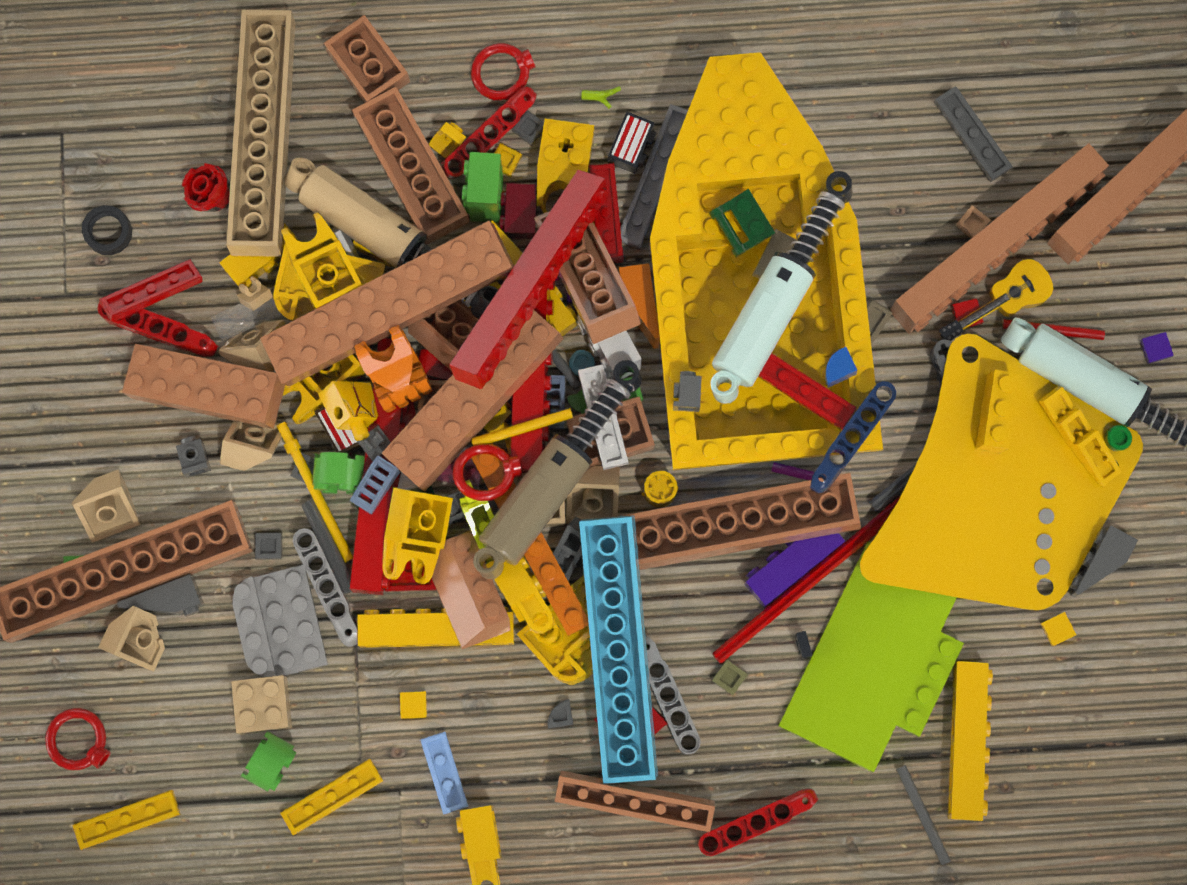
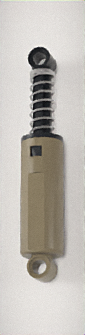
M623 360L615 365L613 377L608 379L606 384L603 385L604 391L597 393V401H591V409H585V417H579L580 424L573 426L574 432L567 434V439L557 434L554 435L481 533L479 540L486 548L476 552L473 563L482 577L495 579L501 575L504 562L514 566L519 563L593 463L592 459L585 453V450L588 446L592 447L591 442L594 438L599 439L597 434L600 430L605 431L603 428L605 423H611L609 418L613 413L617 414L615 410L619 405L623 406L622 400L624 398L628 399L631 396L630 392L636 391L642 383L639 369L634 362ZM627 372L634 374L629 380L621 379ZM494 559L492 567L488 569L483 568L484 561Z

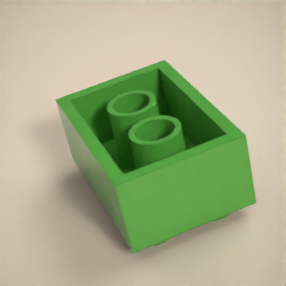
M470 152L469 160L464 162V175L467 185H463L462 200H464L465 210L469 213L470 221L491 222L493 220L495 223H500L502 208L501 192L503 191L504 178L501 154Z

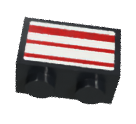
M626 112L609 152L607 163H614V166L634 174L638 167L643 168L648 155L644 153L647 144L652 146L657 134L656 131H653L655 122Z

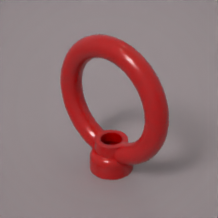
M496 43L485 47L477 54L471 67V79L476 90L484 97L496 101L508 100L519 89L526 86L530 70L536 68L529 49L521 51L510 44ZM497 53L511 55L516 59L520 68V75L516 83L512 87L501 91L488 88L481 78L483 63L488 57Z
M478 444L467 448L457 457L453 466V480L458 490L466 497L477 501H490L502 496L511 487L514 477L522 476L519 457H510L503 449L491 444ZM481 454H488L498 458L502 462L504 470L502 482L495 488L486 491L470 487L463 477V468L467 461Z
M82 708L65 710L58 714L47 728L45 745L48 755L54 763L64 769L76 771L88 768L91 765L99 769L106 763L111 754L105 748L106 731L104 725L89 710ZM75 718L83 719L90 723L95 731V745L89 749L85 758L79 760L67 759L57 749V732L66 721Z

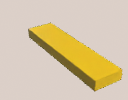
M368 759L280 814L294 836L379 785L384 780L372 760Z
M169 790L72 826L79 848L83 850L179 816L181 812L174 791Z

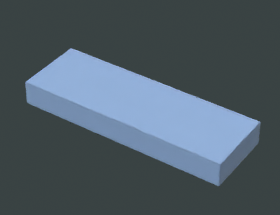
M446 732L420 739L443 815L469 807Z

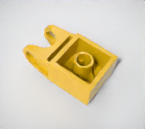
M545 118L537 164V206L543 207L551 191L555 189L565 190L577 170L589 173L594 141V125Z
M318 212L313 214L317 234L309 242L296 240L287 228L281 230L293 268L314 310L362 286L340 241ZM324 273H328L329 276L334 275L331 281L322 280L324 279Z
M353 354L333 364L330 370L327 367L291 386L285 385L282 396L293 391H299L302 396L301 404L292 417L295 424L306 422L316 415L314 411L324 406L318 394L332 381L356 382L365 373L359 360Z
M393 487L384 537L383 572L386 578L391 580L398 579L406 563L411 560L415 582L419 584L429 582L434 573L440 549H444L453 498ZM393 561H394V569H393V572H392V571H391V566H392V563H393ZM423 566H424L425 571H424V575H423V577H422V569H423Z
M524 557L515 566L504 562L501 575L495 578L494 581L518 621L522 622L525 620L539 643L544 645L554 643L559 637L560 630L551 611L543 600L546 595L536 576L531 572ZM494 560L486 564L487 568L493 566ZM552 627L554 628V633L551 637L543 638L540 636V633L543 634Z
M489 805L461 810L460 817H456L458 833H463L465 843L460 844L463 859H468L472 885H481L484 880L491 881L493 885H501L497 859L502 858L494 807Z

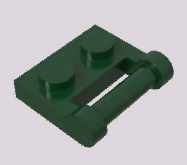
M749 189L709 212L713 220L716 219L733 247L732 252L735 257L742 255L776 234ZM730 210L749 239L745 243L740 241L725 216V213Z

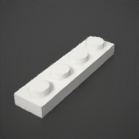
M603 364L578 370L587 409H591V401H597V393L604 391L603 385L606 384L607 378ZM614 413L609 418L611 423L606 422L603 426L605 431L600 430L597 434L599 439L595 438L603 470L628 464L617 416Z

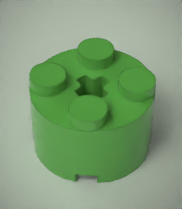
M321 452L320 455L316 453L312 482L314 489L321 490L324 494H337V490L346 491V494L353 495L363 477L365 457L355 455V459H351L348 453Z
M269 731L264 735L268 740L262 739L245 767L249 770V773L243 771L241 774L242 778L267 792L269 789L275 791L283 777V774L279 773L283 766L288 768L297 753L293 750L294 746Z

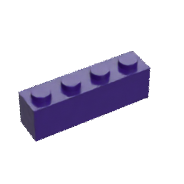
M839 533L785 543L788 548L782 553L776 550L766 559L768 562L766 566L762 569L757 566L746 575L748 580L744 585L762 607L765 608L840 547L845 540Z

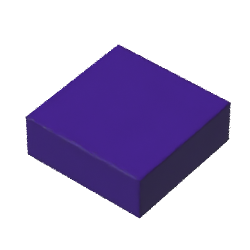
M1166 332L1140 340L1148 364L1174 356Z

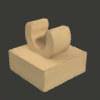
M251 277L252 285L248 288L243 284L239 285L241 293L237 297L241 304L254 311L273 298V295L269 288L262 285L258 279Z

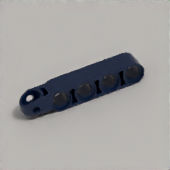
M882 381L875 385L829 447L824 460L811 479L810 488L816 493H824L832 486L896 398V389L891 383ZM878 390H885L889 393L890 399L888 401H881L877 398L876 392ZM861 412H872L874 421L865 422L861 417ZM849 431L855 432L859 437V442L855 444L848 442L845 434ZM834 452L841 454L843 463L840 465L832 463L830 454Z

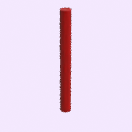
M1003 319L1002 329L1007 330L1012 320ZM1028 322L1035 328V330L1038 328L1040 324H1043ZM1045 324L1068 337L1104 340L1105 330Z

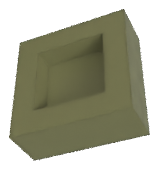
M726 660L712 682L733 696L748 674L729 660Z

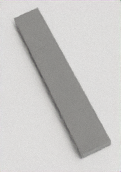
M672 104L669 106L622 224V244L638 250L642 246L659 202L668 160L688 112L686 109Z

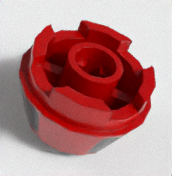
M204 163V166H200L196 170L191 168L185 175L182 182L185 195L183 199L193 210L217 212L227 206L230 197V182L225 172L219 166Z

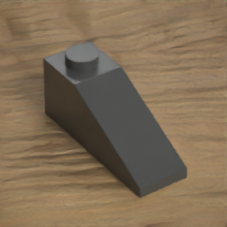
M576 516L567 526L553 553L568 582L582 559L579 521L582 519Z
M189 574L119 601L117 605L123 610H128L135 606L146 612L184 614L187 617L198 613L199 607L204 606V602L195 578Z

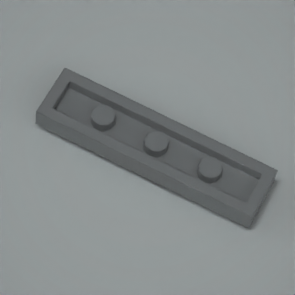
M956 86L935 99L934 103L990 182L1012 169V164Z

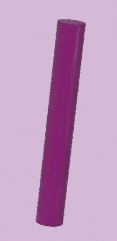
M773 462L771 472L804 480H811L814 471Z

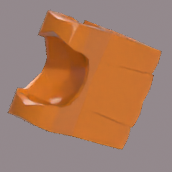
M400 325L389 328L392 342L385 351H373L367 346L365 341L354 345L357 358L364 372L373 382L378 400L387 413L395 410V405L399 406V408L407 406L409 404L408 398L411 402H415L421 399L420 393L427 395L433 392L424 368Z

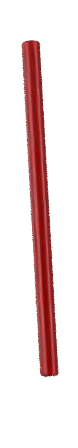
M900 497L716 649L712 655L717 662L723 663L875 536L895 508Z

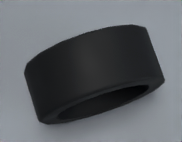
M102 205L93 208L86 214L82 222L84 240L95 252L101 255H114L122 252L132 239L133 229L130 220L120 209L114 206ZM112 216L121 224V235L114 243L108 245L101 244L93 236V226L100 218Z

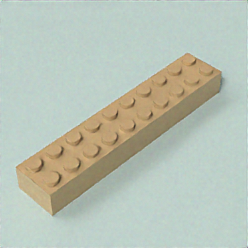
M242 10L226 243L231 256L282 257L283 236L281 230L284 229L286 196L284 180L287 175L296 26L292 10Z

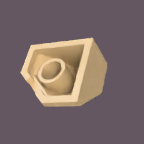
M284 320L264 321L255 326L257 330L250 331L244 336L242 332L233 336L218 352L222 357L235 365L273 372L274 367L260 338L284 326L285 322Z
M135 606L129 608L108 625L98 647L153 672L165 649L163 640L158 634L156 616Z

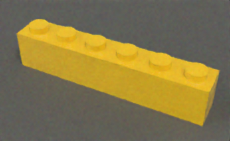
M505 607L509 616L511 631L473 646L515 645L514 612H508V608ZM445 608L441 609V613H431V609H416V614H405V609H392L390 614H380V610H364V615H358V646L360 648L460 646Z
M957 661L954 664L948 819L983 821V816H987L988 801L984 800V790H988L989 775L985 774V763H989L990 749L986 748V737H990L991 723L987 721V711H991L992 697L988 695V685H992L993 671L989 669V663Z

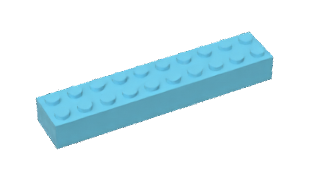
M635 515L583 519L579 521L603 784L656 780L658 767Z

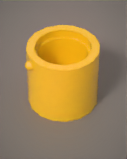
M656 471L647 477L642 496H645L646 501L652 506L666 507L674 501L679 487L675 478L670 473Z

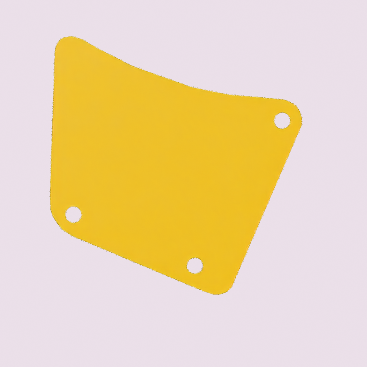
M975 334L961 335L951 343L948 350L938 406L925 447L898 503L874 540L865 550L860 561V571L863 577L873 583L1021 609L1043 610L1053 606L1068 591L1098 532L1102 529L1137 465L1143 451L1141 436L1137 431L1127 427L1132 434L1131 445L1119 452L1109 449L1122 472L1103 487L1100 486L1067 445L1039 403V400L1056 388L1057 385L1020 364L1018 359ZM967 346H972L978 351V359L973 363H968L962 358V351ZM994 369L1020 374L1009 450L1000 454L975 449L986 374ZM1065 390L1074 407L1081 409L1091 428L1099 432L1104 442L1108 429L1116 425L1124 426ZM1050 483L1055 486L1056 495L1053 498L1046 499L1042 496L1041 487L1044 484ZM1043 509H1050L1054 513V520L1049 524H1043L1039 520V513ZM1041 534L1049 535L1052 538L1051 547L1045 550L1039 548L1036 542L1038 536ZM1040 559H1044L1050 564V570L1045 575L1038 574L1034 568L1035 563ZM1043 578L1049 579L1054 587L1053 592L1045 596L1041 595L1037 590V583Z

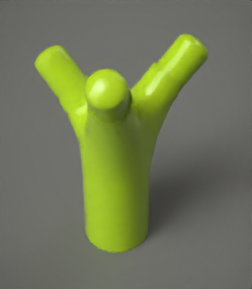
M618 86L601 91L582 90V100H596L610 109L612 105L606 98L621 91V88Z

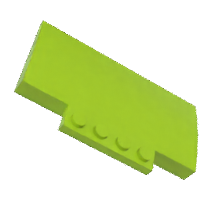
M867 541L778 726L873 773L896 726L917 737L921 736L964 643L941 632L957 597L873 583L863 577L860 571V561L865 550L871 544Z

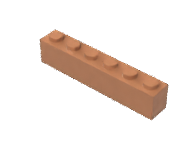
M561 771L555 802L706 832L711 830L715 810L714 800L623 782L603 784L602 778Z

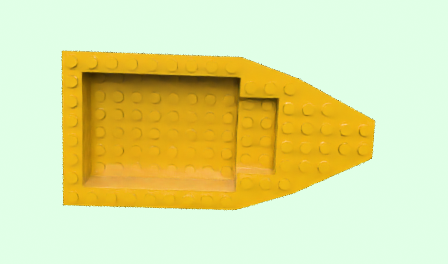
M761 52L709 57L668 160L650 236L673 470L825 456L829 447L841 433L840 429L759 377H757L751 387L739 385L738 396L731 403L724 404L718 402L714 398L711 389V379L717 373L712 366V361L760 280L752 276L770 238L742 255L735 257L732 252L733 247L716 219L713 220L709 212L749 189L772 228L797 240L796 234L802 232L801 225L807 223L806 217L812 214L811 208L817 206L816 199L819 198L820 192H824L826 189L827 177L835 172L823 146ZM836 185L833 188L835 191L843 190L841 185ZM848 201L845 203L843 210H838L839 218L832 220L834 226L828 227L827 232L829 235L822 238L824 244H819L816 248L819 253H814L811 257L813 262H808L807 264L814 270L816 276L773 349L772 354L857 407V411L875 387L876 382L858 224ZM730 210L725 213L742 243L748 241V237L733 212ZM847 347L857 368V375L828 388L825 380L828 361L836 351ZM692 371L696 372V376H702L699 412L673 411V402L679 401V398H674V382H679L680 372ZM722 383L718 390L722 392L728 391L732 385ZM861 412V417L865 422L874 421L872 412ZM880 421L856 453L883 450ZM849 431L845 434L848 442L854 444L859 442V437L855 432ZM834 452V453H831L830 456H831V455H841V454H839V453H837V452Z

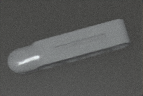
M299 529L293 536L294 547L340 641L345 646L352 647L358 644V627L351 614V606L339 585L317 536L309 529ZM310 535L312 537L311 545L302 548L300 546L301 537ZM321 558L323 560L322 568L313 571L310 567L312 560ZM325 581H332L334 583V589L331 593L324 594L321 587ZM336 604H343L345 606V612L340 617H335L332 613L333 607ZM349 631H352L351 636H347Z
M645 634L646 644L650 647L647 650L648 669L654 664H659L664 668V675L660 678L652 677L649 672L650 687L677 748L683 754H694L699 749L701 743L698 732L668 665L662 660L655 642ZM670 688L674 691L675 697L671 702H665L661 699L660 692L662 689ZM677 711L683 713L685 723L681 726H675L670 719L672 713ZM684 736L694 737L696 741L694 749L686 750L682 747L681 740Z

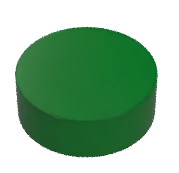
M1116 425L1107 430L1105 443L1112 451L1119 452L1131 445L1132 434L1127 427Z

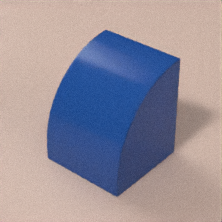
M847 347L836 351L828 361L825 374L828 388L857 375V368Z

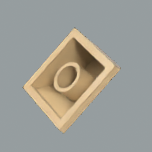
M233 421L222 442L220 464L245 471L272 458L282 439L277 425L280 423L275 422L274 429Z
M593 466L587 469L567 496L566 524H569L575 516L582 520L618 517L620 467L603 470L602 466Z
M119 469L94 478L72 501V505L92 543L140 525L129 490Z

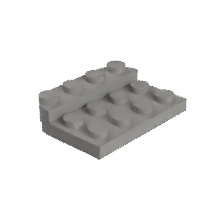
M303 565L257 577L251 576L235 587L233 609L247 665L254 673L262 677L288 676L329 665L308 575Z

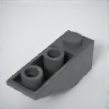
M1111 525L1105 528V530L1100 529L1094 540L1097 546L1093 553L1088 552L1082 565L1086 566L1081 575L1077 574L1071 584V588L1074 589L1071 596H1078L1127 563L1138 540Z

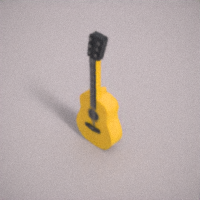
M1026 259L1020 261L1012 268L1005 279L996 282L990 289L989 293L992 301L961 320H955L940 328L938 333L943 340L952 341L963 333L965 328L995 310H998L1005 317H1011L1021 309L1042 305L1053 292V283L1050 275L1035 260Z

